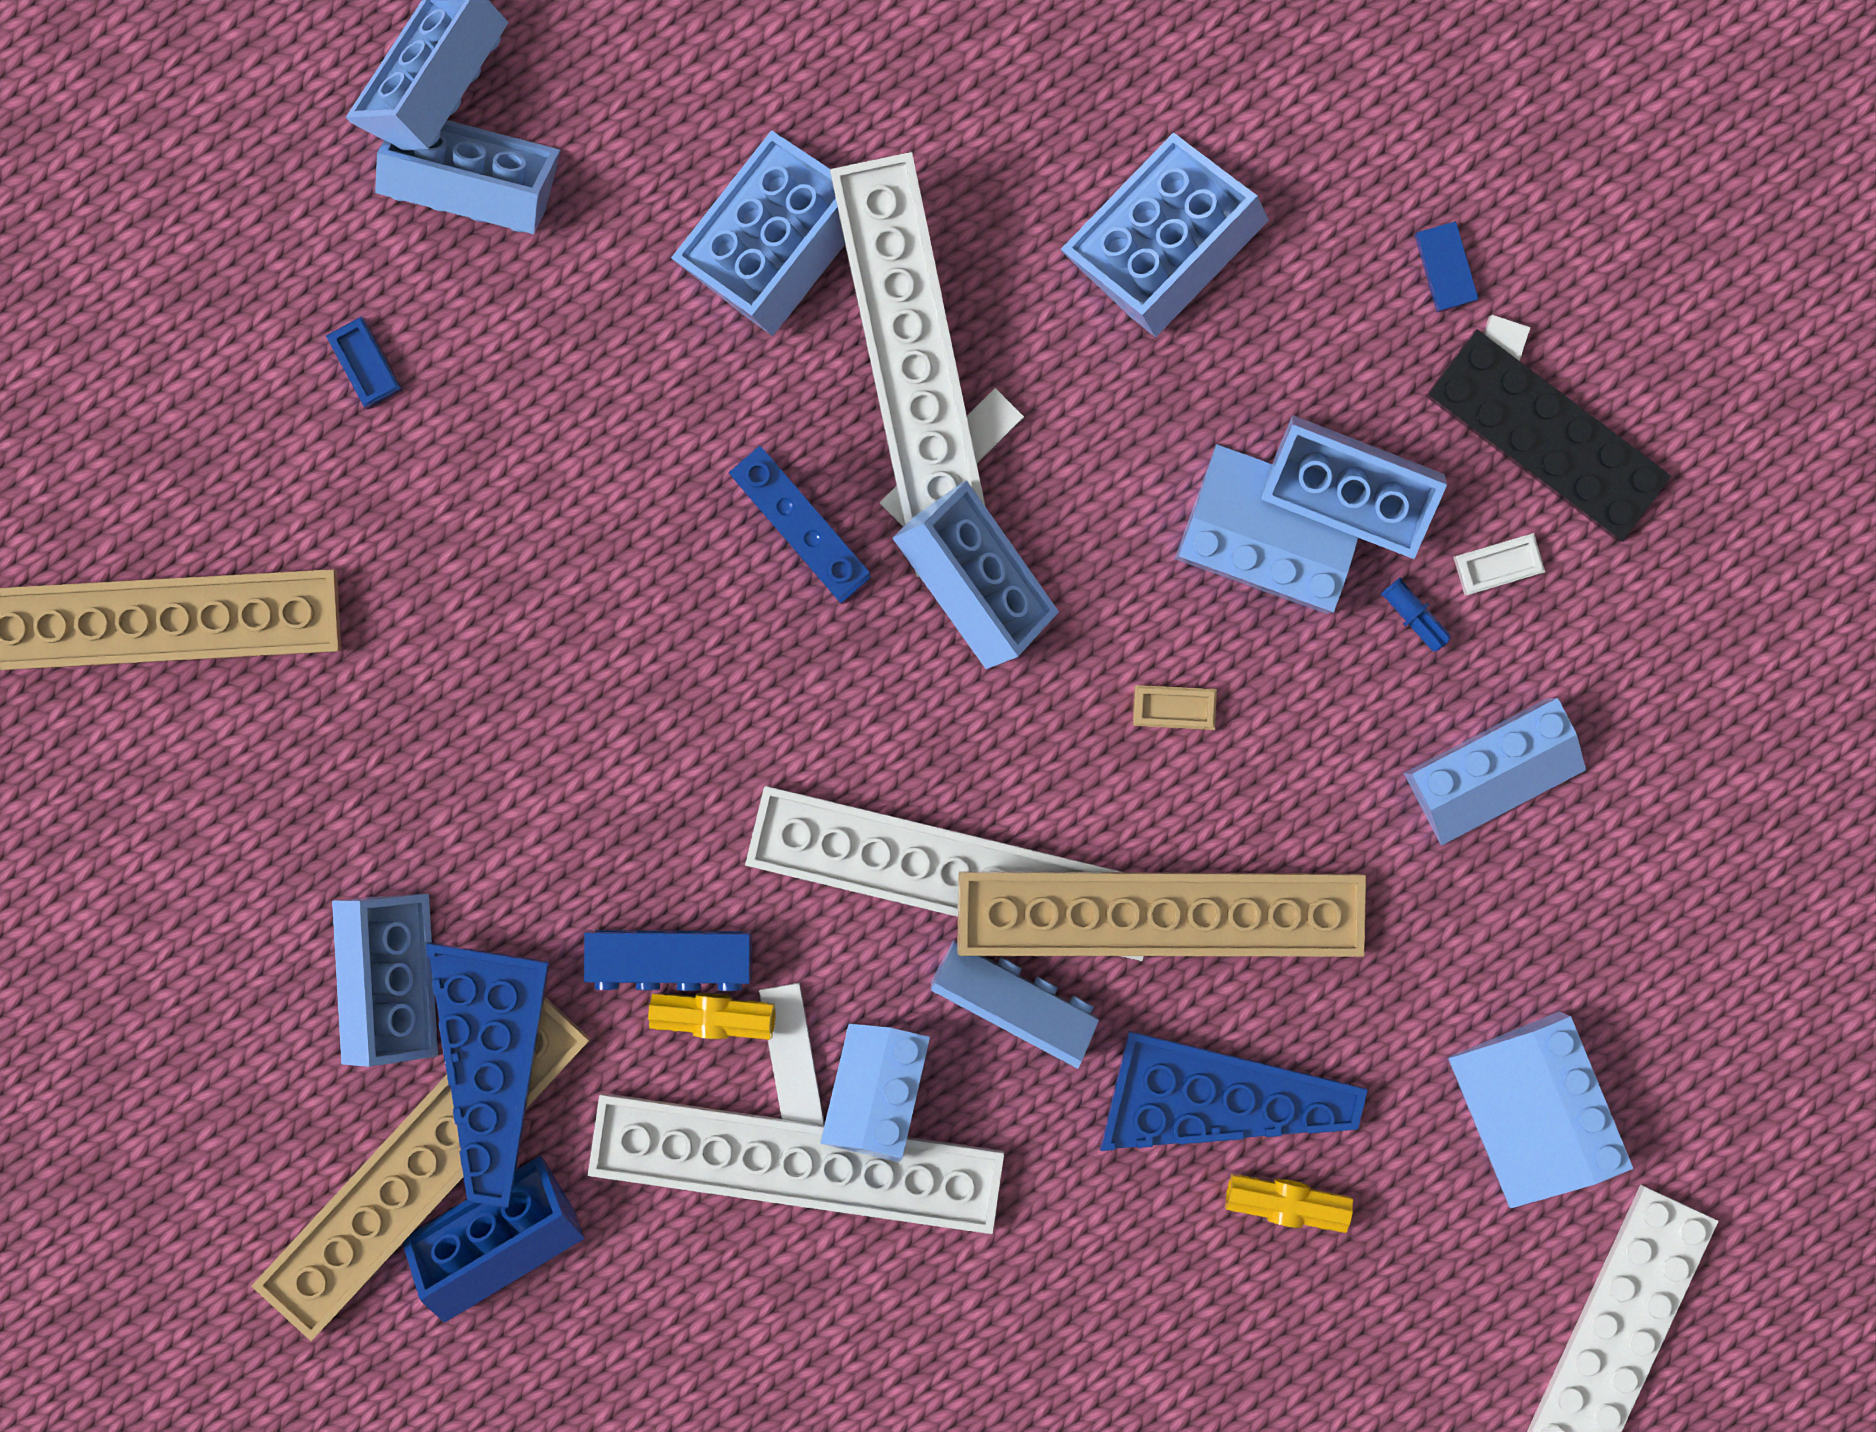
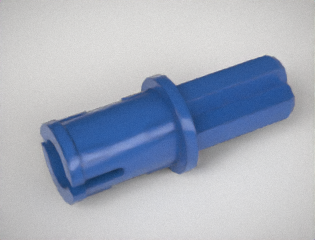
M1399 577L1380 595L1405 620L1404 626L1409 624L1432 651L1440 650L1450 641V633L1427 609L1429 606L1428 602L1423 604L1402 581L1403 579Z

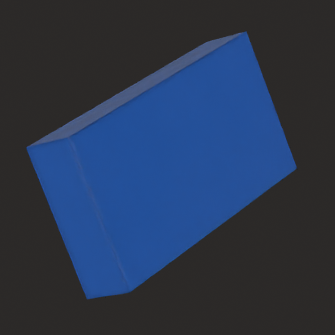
M1456 221L1417 232L1415 239L1436 312L1476 302L1478 296Z
M362 316L326 335L364 408L368 409L403 390Z

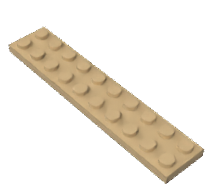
M334 569L0 588V671L342 652L337 570Z
M959 871L957 954L959 956L1364 957L1366 875L1324 873Z
M545 996L526 1109L591 1039ZM447 1074L252 1284V1288L310 1341L324 1329L463 1178L459 1153L461 1149L457 1124L454 1122V1106Z

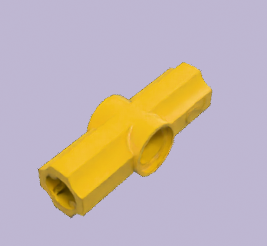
M655 992L652 994L649 1004L648 1020L650 1029L692 1032L693 1036L700 1038L727 1039L729 1036L771 1040L775 1028L776 1011L774 1003L732 1000V996L723 994L698 993L696 996Z
M1231 1173L1226 1191L1225 1209L1266 1217L1272 1223L1287 1227L1303 1228V1225L1324 1230L1347 1233L1353 1213V1198L1310 1189L1309 1185L1297 1181L1275 1179L1273 1182Z

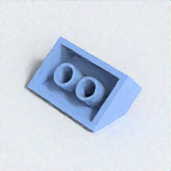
M848 1024L820 1144L900 1163L903 1158L930 1037L890 1027Z

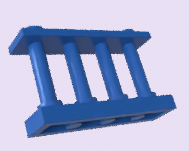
M758 446L728 472L841 604L872 578L866 567L761 446Z

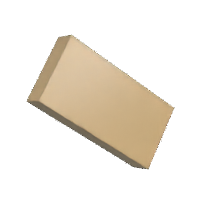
M1135 685L1132 726L1215 730L1217 689Z

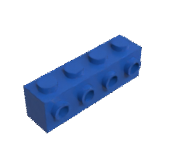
M588 930L584 933V982H595L594 989L616 990L619 989V983H636V990H659L660 983H677V990L695 991L701 990V983H718V990L740 991L742 990V984H749L752 980V931Z

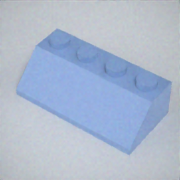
M422 0L345 118L357 127L402 150L429 149L440 138V130L448 117L459 108L461 97L469 84L480 75V67L489 53L499 45L501 41L500 36L509 22L489 0Z
M449 120L441 128V135L438 141L429 149L402 150L385 140L377 152L375 193L398 201H407L430 207L436 211H446L469 217L474 221L488 222L510 228L516 232L530 234L535 233L546 211L560 157V149Z
M1292 415L1276 453L1261 500L1415 559L1446 489L1447 482L1443 473Z
M968 481L962 482L915 515L892 538L985 669L1018 657L1059 613Z
M1546 698L1403 774L1440 845H1444L1586 771L1577 734L1559 699Z
M429 894L363 897L332 901L341 1064L371 1067L438 1056L435 996L432 986L433 977L430 958H428L426 943H432Z
M953 939L931 981V991L1078 1069L1099 1021L1097 1016L1091 1013L1094 1006L1074 995L1070 1001L1055 994L1058 987L1037 976L1034 982L1019 975L1022 970L1020 966L1003 957H1000L997 963L985 956H959L957 954V941Z

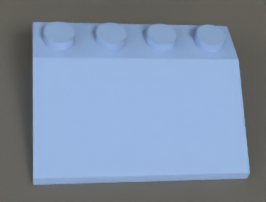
M771 130L671 258L742 315L771 336H774L845 245L830 169Z
M1173 132L1061 248V251L1128 316L1154 337H1157L1269 219L1256 194Z
M1216 444L1175 560L1325 614L1333 613L1348 575L1358 537L1261 500L1273 464Z
M1558 1011L1447 1057L1509 1208L1592 1186L1634 1169L1571 1016Z

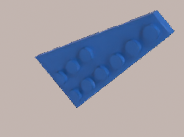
M427 942L426 949L432 970L434 996L436 995L440 1020L438 1024L448 1085L451 1087L454 1106L453 1116L458 1130L461 1149L459 1153L467 1201L508 1208L512 1200L550 962Z
M1128 1030L1100 1151L1130 1147L1145 1148L1153 1147V1145L1177 1143L1181 1145L1240 1140L1260 1136L1276 1137L1296 1133L1311 1134L1358 1130L1368 1090L1365 1087Z

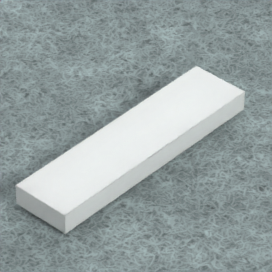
M996 388L967 415L976 464L1024 419V416ZM896 486L880 504L904 527L905 523Z
M800 982L760 989L761 1002L775 1004V1028L773 1038L768 1040L781 1118L783 1120L825 1125Z

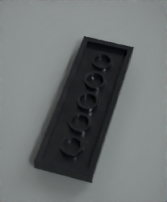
M1478 329L1472 332L1426 394V397L1618 542L1624 541L1671 478L1670 474Z

